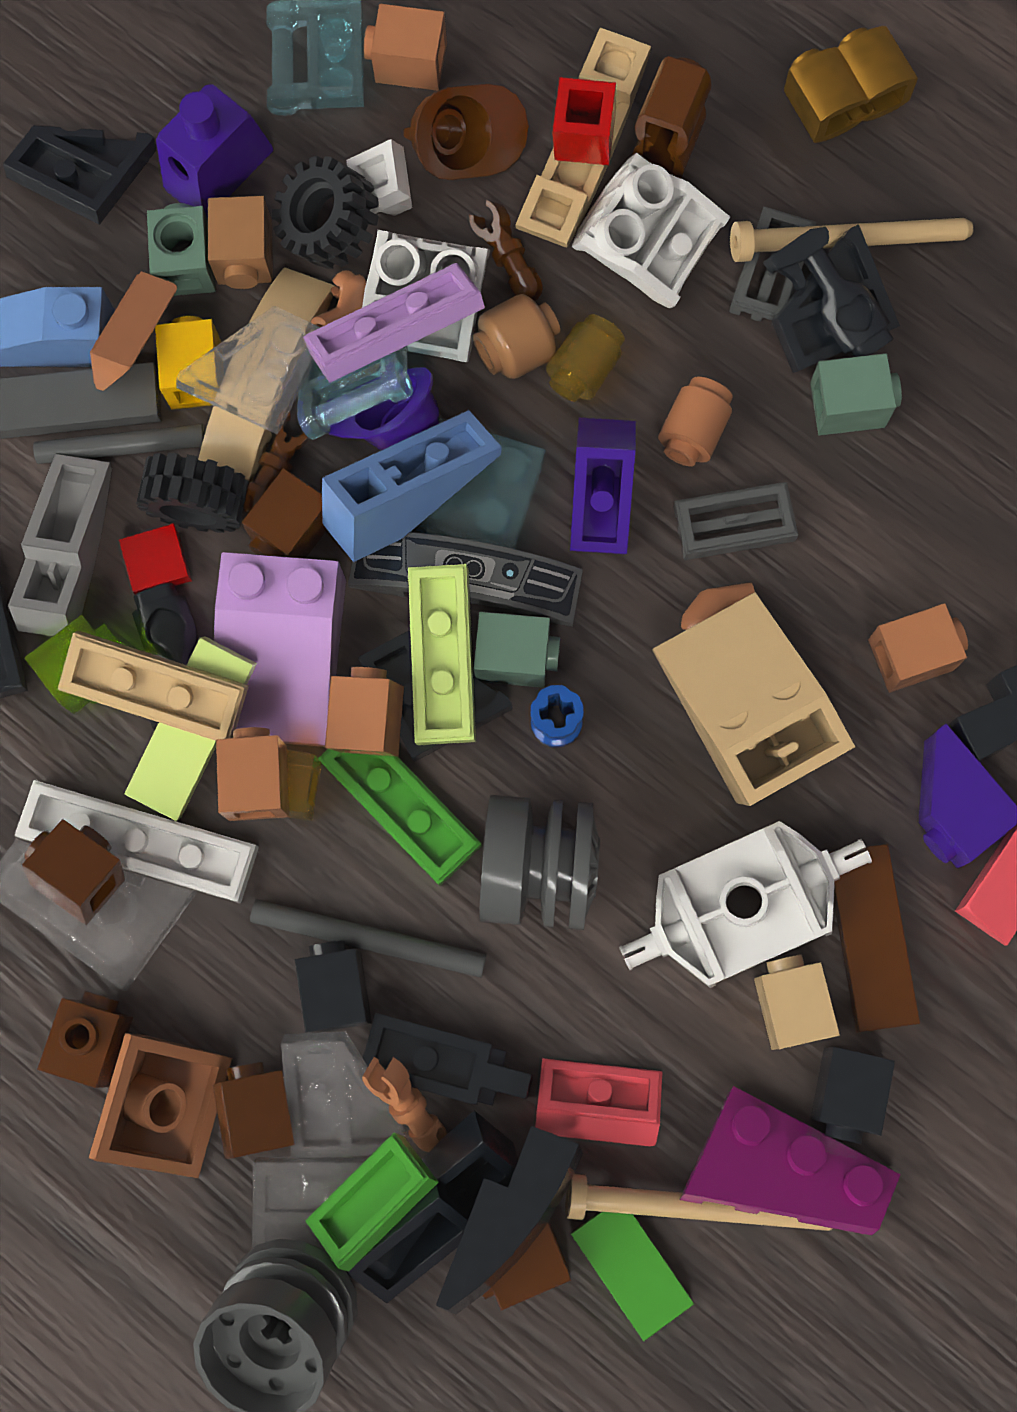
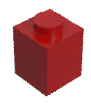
M559 77L552 131L554 160L609 166L616 116V82Z

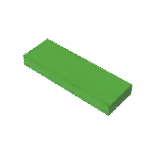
M327 749L318 758L322 765L439 887L482 847L481 842L397 756L340 753Z

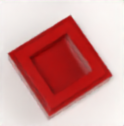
M174 523L119 539L130 584L135 595L165 583H174L175 586L192 581L179 532Z

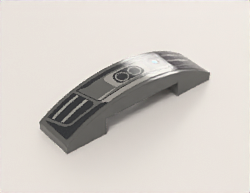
M409 532L404 538L352 562L348 581L349 588L405 597V593L409 592V567L467 564L469 568L470 603L516 611V615L550 618V623L573 627L583 569L516 549L472 540Z

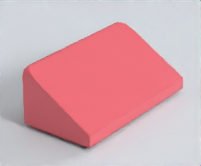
M1017 825L1007 832L955 910L959 915L1004 946L1009 944L1017 931Z
M542 1058L535 1127L560 1137L649 1147L655 1146L660 1127L662 1071Z

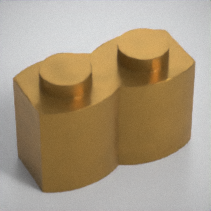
M879 26L869 30L867 28H859L844 37L839 47L827 48L821 51L819 49H811L797 57L789 68L784 92L813 142L818 143L837 137L862 121L873 120L898 109L910 101L918 77L887 26Z

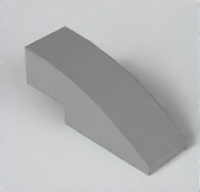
M59 454L54 455L21 543L25 561L8 604L18 631L72 639L73 633L76 632L86 601L101 539L112 471L110 462Z

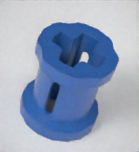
M551 685L541 689L537 698L531 704V728L535 737L542 744L549 747H564L571 744L579 736L583 719V704L579 695L563 685ZM559 706L562 714H569L566 716L564 727L555 728L551 719H545L548 717L549 707Z

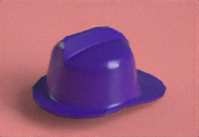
M427 368L378 369L366 371L355 376L340 386L326 402L322 412V426L330 435L340 438L365 439L379 450H384L440 424L438 422L439 407L431 392L433 374Z

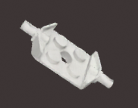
M778 821L660 874L656 895L655 926L650 928L652 933L626 945L619 946L620 951L624 957L632 955L624 959L629 970L658 956L666 957L669 955L708 987H714L717 982L823 935H831L834 881L839 880L842 874L867 863H872L868 850L865 851L866 846L862 839H858V841L830 854L827 850L821 852L798 832ZM744 885L755 888L762 897V906L759 912L753 917L746 919L737 918L732 915L726 905L729 893L734 888Z

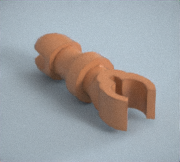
M373 1057L362 1076L364 1084L375 1096L389 1104V1113L395 1121L401 1125L406 1124L409 1127L408 1134L421 1150L429 1153L447 1135L444 1125L437 1116L427 1112L425 1109L427 1106L425 1097L417 1088H411L409 1073L399 1060L393 1057L385 1070L380 1065L379 1059Z

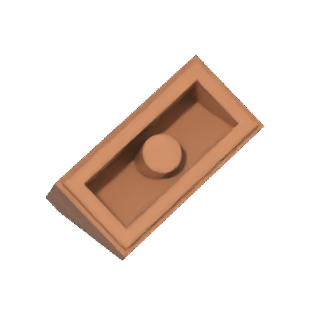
M142 271L136 275L90 351L96 389L104 391L132 367L176 293L177 286L174 283Z

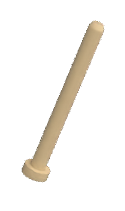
M966 218L859 223L867 246L963 241L973 233V223ZM750 221L734 222L730 233L732 258L735 262L751 261L754 252L779 251L808 230L825 226L829 231L830 238L828 244L823 248H832L845 231L858 224L753 229Z
M581 1174L573 1175L565 1197V1214L567 1219L583 1220L586 1211L826 1231L833 1229L798 1222L797 1218L761 1211L758 1214L736 1211L733 1206L706 1201L702 1204L680 1200L682 1195L680 1192L587 1185V1176Z

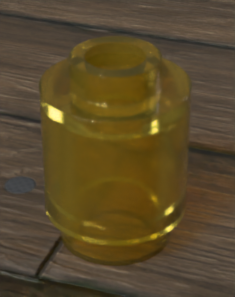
M589 314L584 322L575 323L546 366V371L551 377L549 381L551 388L561 397L572 402H577L579 398L584 400L593 399L622 356L620 347L625 341L622 332L610 321L594 314Z

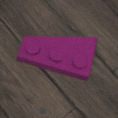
M733 1086L725 1098L680 1200L702 1204L704 1201L735 1207L736 1211L758 1214L761 1211L797 1218L798 1222L872 1236L880 1229L901 1174L831 1137L824 1136L820 1131Z

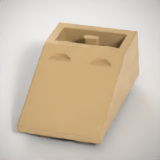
M756 592L652 649L737 804L751 806L855 748L827 694Z

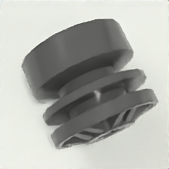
M490 795L482 861L480 922L520 925L524 917L528 898L540 899L544 927L553 928L555 901L570 902L568 929L584 930L585 918L593 898L596 897L600 837H598L593 816V803L578 802L576 829L561 828L563 800L553 801L545 827L534 826L530 798Z
M279 1238L256 1245L240 1260L234 1274L228 1279L223 1293L217 1297L201 1322L194 1340L195 1367L206 1388L223 1405L235 1412H305L315 1404L358 1315L357 1292L347 1272L338 1269L326 1251L305 1241Z

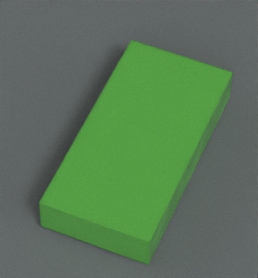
M394 1132L305 1221L338 1269L349 1272L439 1182L406 1138Z
M598 1212L571 1232L572 1237L643 1342L694 1305L633 1214Z

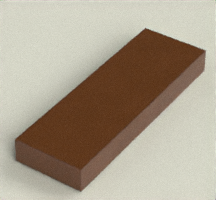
M888 844L866 847L865 851L868 850L872 863H867L842 874L839 880L834 881V905L856 1033L920 1024Z

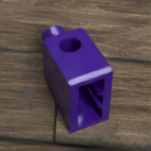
M213 84L205 85L199 92H191L184 96L179 105L180 112L159 132L156 139L165 191L180 203L189 204L193 207L203 206L207 218L208 198L229 197L274 151L253 117Z

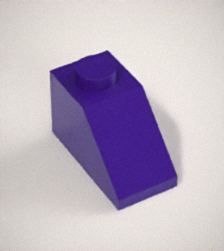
M579 417L570 551L627 554L636 451V421Z
M945 724L924 741L918 823L927 832L923 835V840L931 852L942 862L948 863L951 861L956 868L972 862L1017 825V805L951 728Z

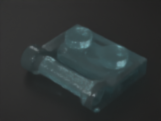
M279 0L269 3L266 8V25L272 30V86L267 89V109L273 114L286 116L296 113L299 109L364 107L363 8L361 0ZM307 26L308 82L293 83V31L298 27Z
M407 346L331 383L328 382L309 352L301 355L297 418L302 431L309 439L314 440L329 433L331 425L390 399L392 402L397 403L413 395L412 382L407 373Z

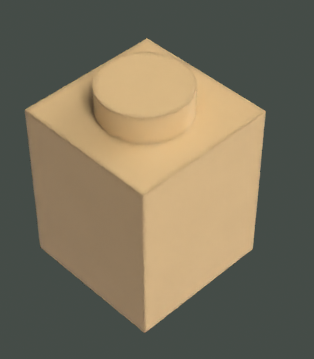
M802 954L766 962L769 974L754 978L771 1050L840 1036L821 962L805 966Z

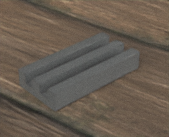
M763 207L756 229H769L770 223L781 226L780 228L816 226L817 222ZM754 252L752 260L744 264L729 312L740 315L741 311L751 314L750 319L761 322L762 317L773 320L793 296L795 287L787 278L778 306L767 303L777 272L770 274L768 269H766L757 299L746 297L761 253ZM802 261L801 263H799V266H800L801 269H802V266H803L804 261Z
M787 482L674 501L673 509L675 518L678 521V533L682 541L684 560L795 542L798 537ZM775 500H778L779 508L730 515L691 523L690 515ZM776 522H782L783 524L781 527L699 541L694 540L695 536Z

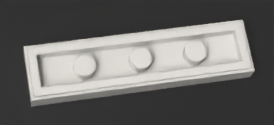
M33 780L14 835L32 842L43 831L48 830L51 832L62 819L78 830L86 825L97 831L110 843L112 849L109 852L120 859L122 869L237 903L242 902L259 849L255 844Z

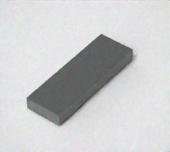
M154 362L133 364L123 376L104 391L95 388L92 369L0 379V439L161 422L158 369Z

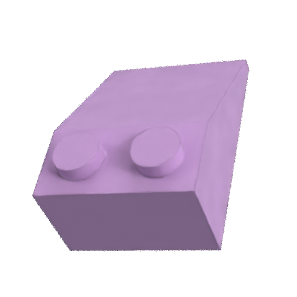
M222 552L215 603L214 641L257 663L247 683L249 687L236 729L248 727L267 728L270 730V736L278 735L284 744L325 747L331 676H336L346 586V579L338 561Z

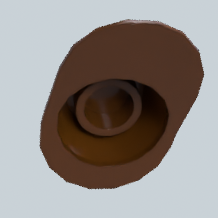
M478 84L447 87L425 98L415 109L410 127L403 129V135L411 141L412 147L426 171L438 179L457 180L491 176L506 171L519 159L526 145L529 125L526 110L516 94L504 86Z

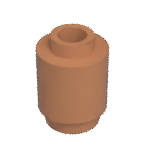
M694 377L691 379L689 386H684L680 389L658 435L659 441L665 447L664 453L667 457L685 466H694L696 462H708L711 459L732 414L730 403L733 395L725 386L709 378Z

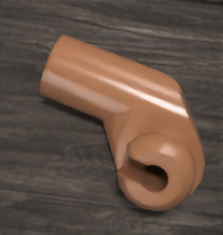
M349 270L341 271L335 275L332 282L337 286L332 287L331 292L335 298L339 299L337 307L314 317L310 323L311 332L362 308L367 282L362 275H355Z
M752 582L708 588L701 591L682 615L681 628L687 630L755 593Z

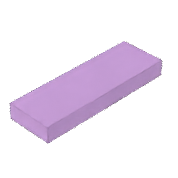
M454 263L303 336L309 353L328 382L331 383L484 309L485 306L481 292L458 263Z

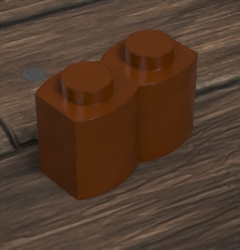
M667 56L663 59L635 123V133L638 141L632 156L638 153L648 162L663 167L669 174L680 179L682 178L706 120L705 102L712 85L707 69L688 58L676 59Z

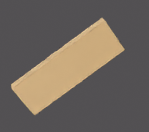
M78 631L72 635L57 690L216 741V739L233 738V731L237 728L249 685Z

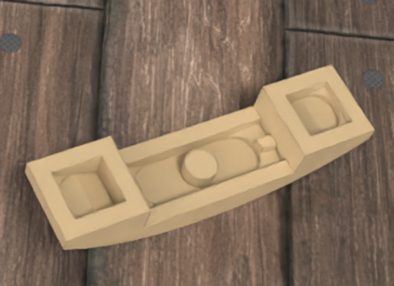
M600 27L581 70L579 79L616 82V116L611 160L638 91L651 52V46ZM553 147L542 175H536L515 224L516 229L567 248L585 217L608 166L554 160Z
M285 267L277 275L248 323L227 369L212 409L198 460L206 462L207 459L218 462L217 466L219 467L227 465L234 469V473H242L249 484L253 481L260 465L258 461L262 453L266 452L272 438V433L269 429L270 424L306 345L303 336L311 332V320L327 312L333 298L331 288L335 285Z

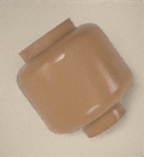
M520 294L482 313L478 319V332L473 334V341L481 360L490 373L494 375L500 372L506 378L515 379L547 363L554 357L556 351L554 336L560 333V325L553 310L547 303L544 302L537 305L529 296Z

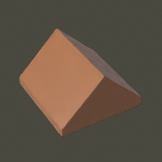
M125 1033L89 1158L99 1162L199 1178L217 1114L213 1085L226 1081V1069L230 1068L232 1058L148 1035Z

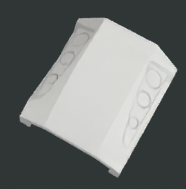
M636 153L626 160L605 186L578 228L572 248L587 252L615 273L630 281L655 302L667 308H672L679 301L680 296L678 294L708 244L719 229L726 225L730 216L692 184L669 174L663 167L648 162Z
M378 230L362 308L454 263H458L481 292L490 250ZM477 312L399 350L468 362L473 343Z

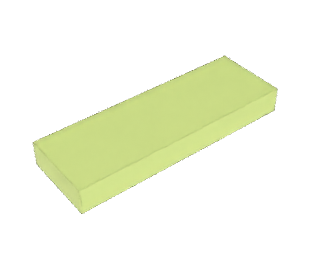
M467 564L409 567L408 582L415 743L417 745L476 742L469 568Z
M206 636L199 639L187 666L246 685L257 665L256 662ZM158 723L124 794L175 821L179 820L216 748V741Z

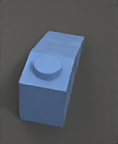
M43 287L0 298V367H92L90 351L115 312L103 288Z
M468 410L323 477L322 524L350 559L355 562L404 538L501 455L502 447Z

